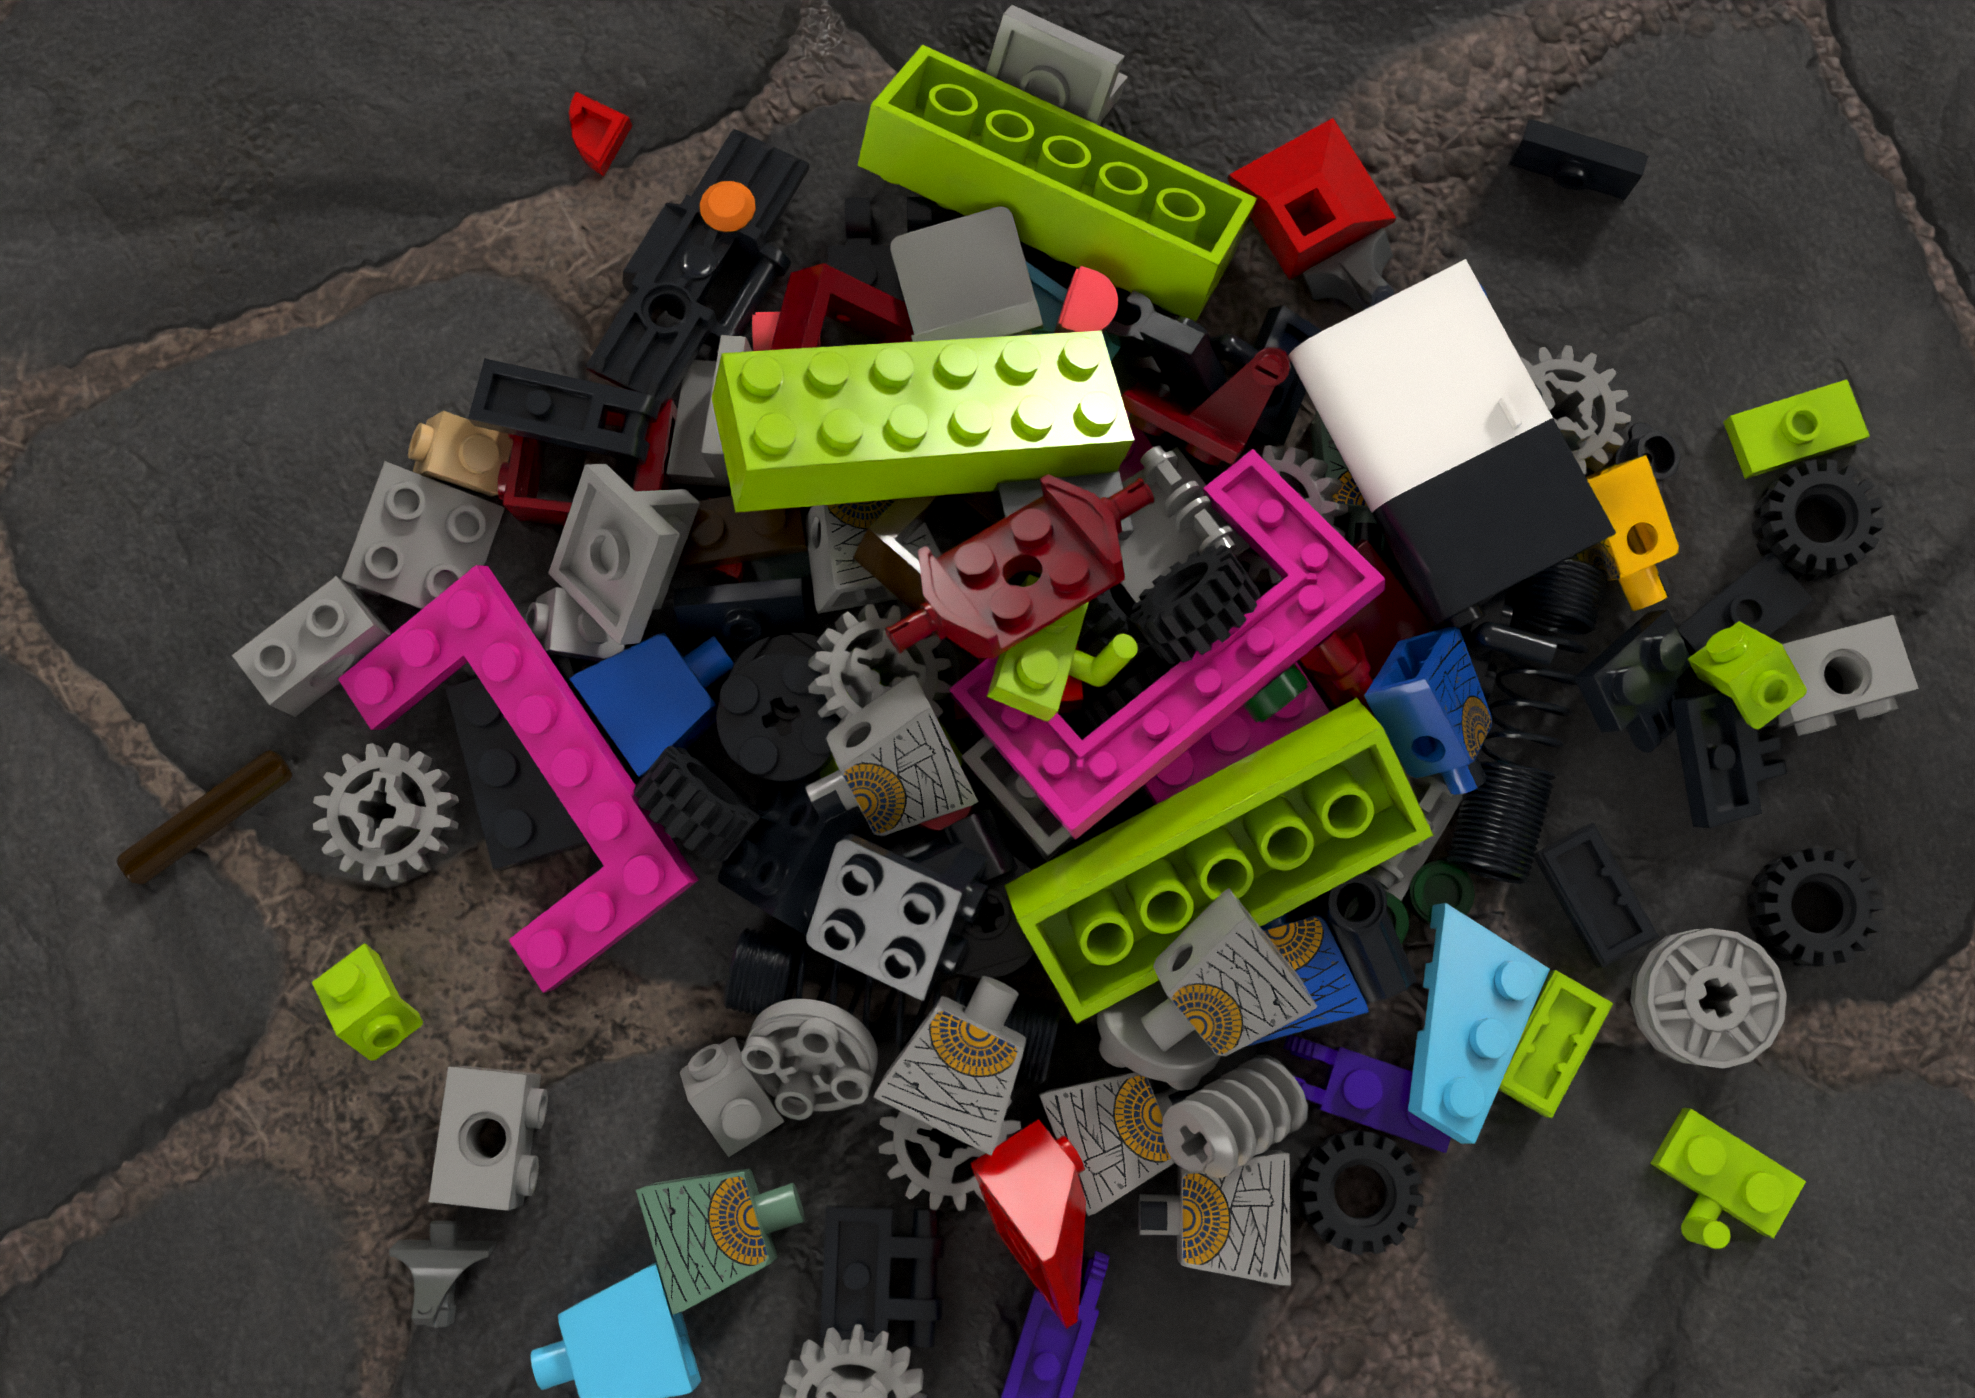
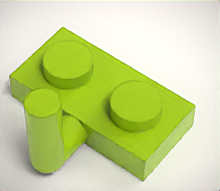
M1029 574L1020 587L1030 586L1037 582L1039 578ZM1087 602L1000 654L987 697L1049 722L1058 712L1068 675L1096 687L1104 686L1137 654V643L1131 636L1119 634L1096 657L1077 650L1076 645L1089 603Z
M1691 1108L1681 1109L1650 1163L1698 1194L1682 1222L1681 1232L1688 1241L1714 1249L1724 1248L1730 1241L1728 1227L1724 1223L1716 1221L1722 1210L1763 1236L1774 1239L1806 1183L1805 1180Z

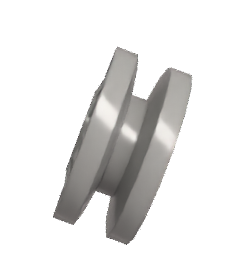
M1705 928L1701 930L1691 929L1665 936L1648 949L1633 974L1630 1002L1638 1028L1656 1050L1680 1063L1724 1069L1751 1062L1772 1045L1784 1023L1787 993L1779 967L1761 945L1738 932ZM1705 987H1713L1716 996L1708 1001L1710 1009H1702L1699 1004V1000L1707 994Z

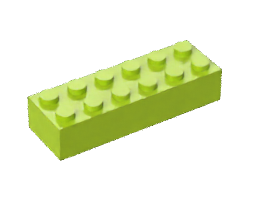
M922 45L872 102L858 160V166L879 175L885 181L901 185L935 201L945 209L954 210L965 216L998 206L1006 207L1013 215L1021 242L1046 253L1054 260L1066 262L1077 268L1083 266L1104 274L1113 283L1114 287L1122 288L1130 293L1134 290L1144 294L1152 303L1158 305L1164 311L1187 317L1195 322L1234 257L1257 201L1256 197L925 45Z
M1102 331L721 353L712 394V403L735 512L993 491L997 483L1035 480L1047 474L1054 477L1117 472L1134 442Z
M1356 698L1004 886L1020 927L1077 1024L1159 981L1153 967L1156 958L1228 888H1230L1261 927L1433 836V833L1382 725Z

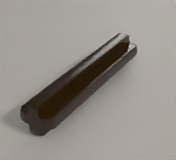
M272 750L265 751L122 852L117 858L120 870L130 882L139 885L145 884L290 781L292 772L288 764L277 752Z

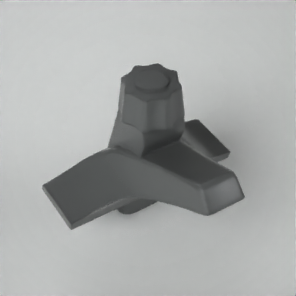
M1381 228L1304 271L1303 275L1311 298L1314 301L1324 298L1339 299L1348 304L1356 313H1359L1393 296L1394 289L1382 278L1385 265L1393 257L1385 230Z
M436 1220L430 1222V1240L399 1239L389 1249V1256L402 1261L410 1269L413 1276L414 1304L411 1318L415 1325H427L438 1328L447 1327L454 1323L456 1312L454 1298L457 1278L471 1264L489 1257L496 1248L497 1241L457 1240L456 1221Z

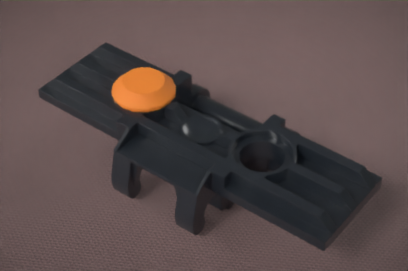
M733 128L691 196L687 194L681 204L666 203L625 267L622 283L630 295L587 362L586 369L624 389L653 396L661 401V407L664 408L703 344L719 350L721 335L741 336L777 276H784L791 266V261L786 254L766 243V240L810 169L809 163ZM743 262L754 266L720 323H718L714 310L707 307L705 297L721 268L733 273ZM658 306L667 311L668 315L681 321L672 327H661L652 322L651 316Z

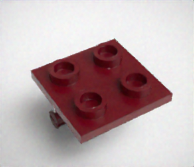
M1267 347L1262 349L1248 364L1199 407L1144 379L1123 393L1121 397L1125 410L1131 413L1128 420L1135 427L1158 437H1162L1164 431L1188 442L1185 450L1190 455L1210 465L1219 466L1221 460L1233 465L1247 447L1252 437L1250 435L1275 386L1281 384L1289 375L1291 369L1290 359L1287 353L1280 348Z
M1362 539L1354 548L1385 578V590L1301 657L1298 662L1335 709L1357 698L1374 715L1366 701L1365 693L1397 642L1427 633L1429 621L1368 540Z

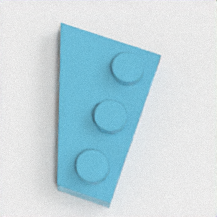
M1442 903L1432 907L1430 928L1436 930L1433 960L1425 965L1423 988L1429 989L1425 1027L1417 1032L1408 1111L1461 1144H1475L1550 968L1452 906Z

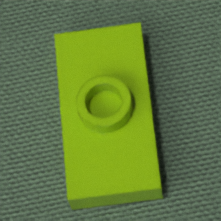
M1847 379L1731 415L1723 422L1745 479L1862 443L1870 437Z
M1550 970L1498 1090L1542 1116L1552 1118L1613 1003L1557 970Z

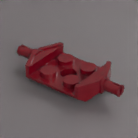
M1047 474L1040 478L1043 496L948 552L935 558L927 545L918 550L925 602L920 605L921 610H917L892 626L885 628L891 644L901 654L905 649L935 632L940 640L947 637L977 658L994 659L1124 581V567L1118 540V534L1122 533L1121 521L1155 502L1150 487L1147 483L1144 484L1142 478H1138L1134 483L1112 496L1099 499L1095 493ZM1021 571H1034L1041 574L1037 582L1027 587L1008 584L1009 579Z

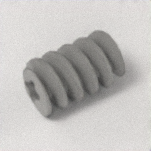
M1256 1055L1253 1059L1240 1064L1238 1068L1225 1073L1220 1079L1205 1085L1202 1090L1187 1096L1184 1101L1169 1107L1163 1116L1161 1131L1165 1147L1174 1163L1188 1172L1195 1174L1204 1172L1209 1176L1222 1178L1233 1173L1236 1167L1250 1162L1254 1155L1268 1150L1271 1144L1285 1139L1288 1133L1302 1128L1307 1120L1308 1105L1304 1092L1297 1080L1279 1060L1269 1055Z

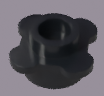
M1643 422L1634 424L1628 430L1629 439L1624 448L1613 454L1612 464L1614 466L1646 455L1661 493L1663 490L1662 480L1673 476L1679 468L1680 451L1678 445L1664 431L1652 430L1650 425Z

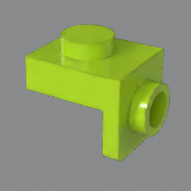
M1740 621L1732 627L1714 634L1708 640L1706 646L1687 659L1697 677L1732 698L1745 722L1755 729L1762 728L1807 693V688L1783 645Z
M365 943L312 981L336 1036L370 1061L377 1060L386 1052L398 1046L402 1040L423 1025V1020L418 1011L400 998L379 954Z

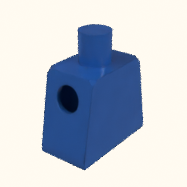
M661 633L584 669L569 679L638 777L642 778L665 748L674 746L675 748L681 747L687 750L716 721L718 705L708 693L706 687L732 670L734 663L715 636H712L683 657L667 635Z

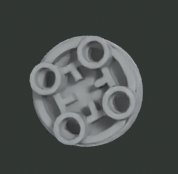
M1160 980L1097 1013V1026L1102 1038L1099 1044V1051L1109 1064L1120 1068L1128 1067L1145 1077L1167 1082L1175 1089L1190 1090L1196 1087L1201 1077L1209 1073L1221 1058V1056H1217L1196 1030L1165 1052L1155 1043L1144 1027L1141 1018L1169 998Z
M791 999L767 1007L756 1017L741 1053V1060L744 1066L754 1074L763 1089L776 1098L775 1106L782 1115L791 1119L802 1120L810 1117L813 1111H834L864 1102L869 1095L876 1072L878 1050L867 1028L847 1011L818 1000Z

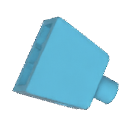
M657 1262L558 1314L563 1340L531 1351L534 1377L541 1390L575 1380L579 1398H666L691 1393L702 1382L683 1314L680 1312L672 1315Z

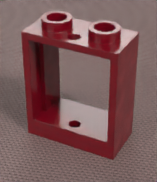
M822 263L790 273L770 350L816 348L825 315L877 339V344L913 342L911 335H914L905 302Z
M669 399L664 408L660 407L657 422L649 423L645 441L650 444L646 464L637 465L634 491L671 490L672 482L666 473L677 408L671 399ZM608 411L605 425L622 426L625 416ZM508 434L509 438L513 440L510 463H502L497 485L498 496L501 500H504L503 505L517 520L565 525L572 502L537 498L545 442Z

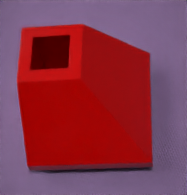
M1334 118L1234 171L1227 178L1232 187L1257 198L1250 218L1289 280L1375 231L1386 228L1396 220V216Z

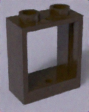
M992 491L897 499L867 529L853 558L914 612L921 610L920 605L925 602L919 560L901 545L939 507L945 510L973 536L998 522ZM1021 571L1017 573L1021 578L1014 585L1020 586L1029 574L1040 578L1041 574L1034 571ZM945 637V639L948 642H950L969 660L974 656L968 651H966L964 648L950 640L949 638Z

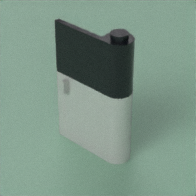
M1466 259L1325 329L1298 345L1289 354V359L1433 628L1446 624L1447 627H1456V629L1461 630L1486 616L1481 605L1489 601L1494 595L1616 534Z

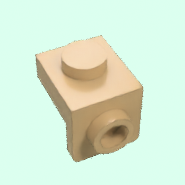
M442 411L429 418L426 424L419 423L409 445L408 458L415 460L413 472L427 478L433 477L493 497L498 495L499 470L502 463L509 460L513 440L509 438L508 433L476 427L466 418Z

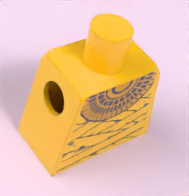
M1647 456L1629 460L1586 476L1616 534L1578 553L1579 560L1598 567L1606 574L1608 581L1618 579L1632 611L1643 609L1668 598L1669 595L1655 564L1678 554L1679 545Z

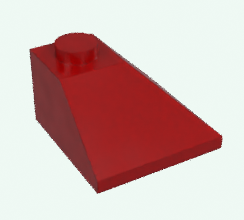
M1038 1119L996 1146L991 1156L984 1154L970 1164L996 1232L1065 1328L1068 1329L1078 1322L1086 1199L1078 1175L1085 1171V1166L1071 1142L1064 1135L1055 1140Z

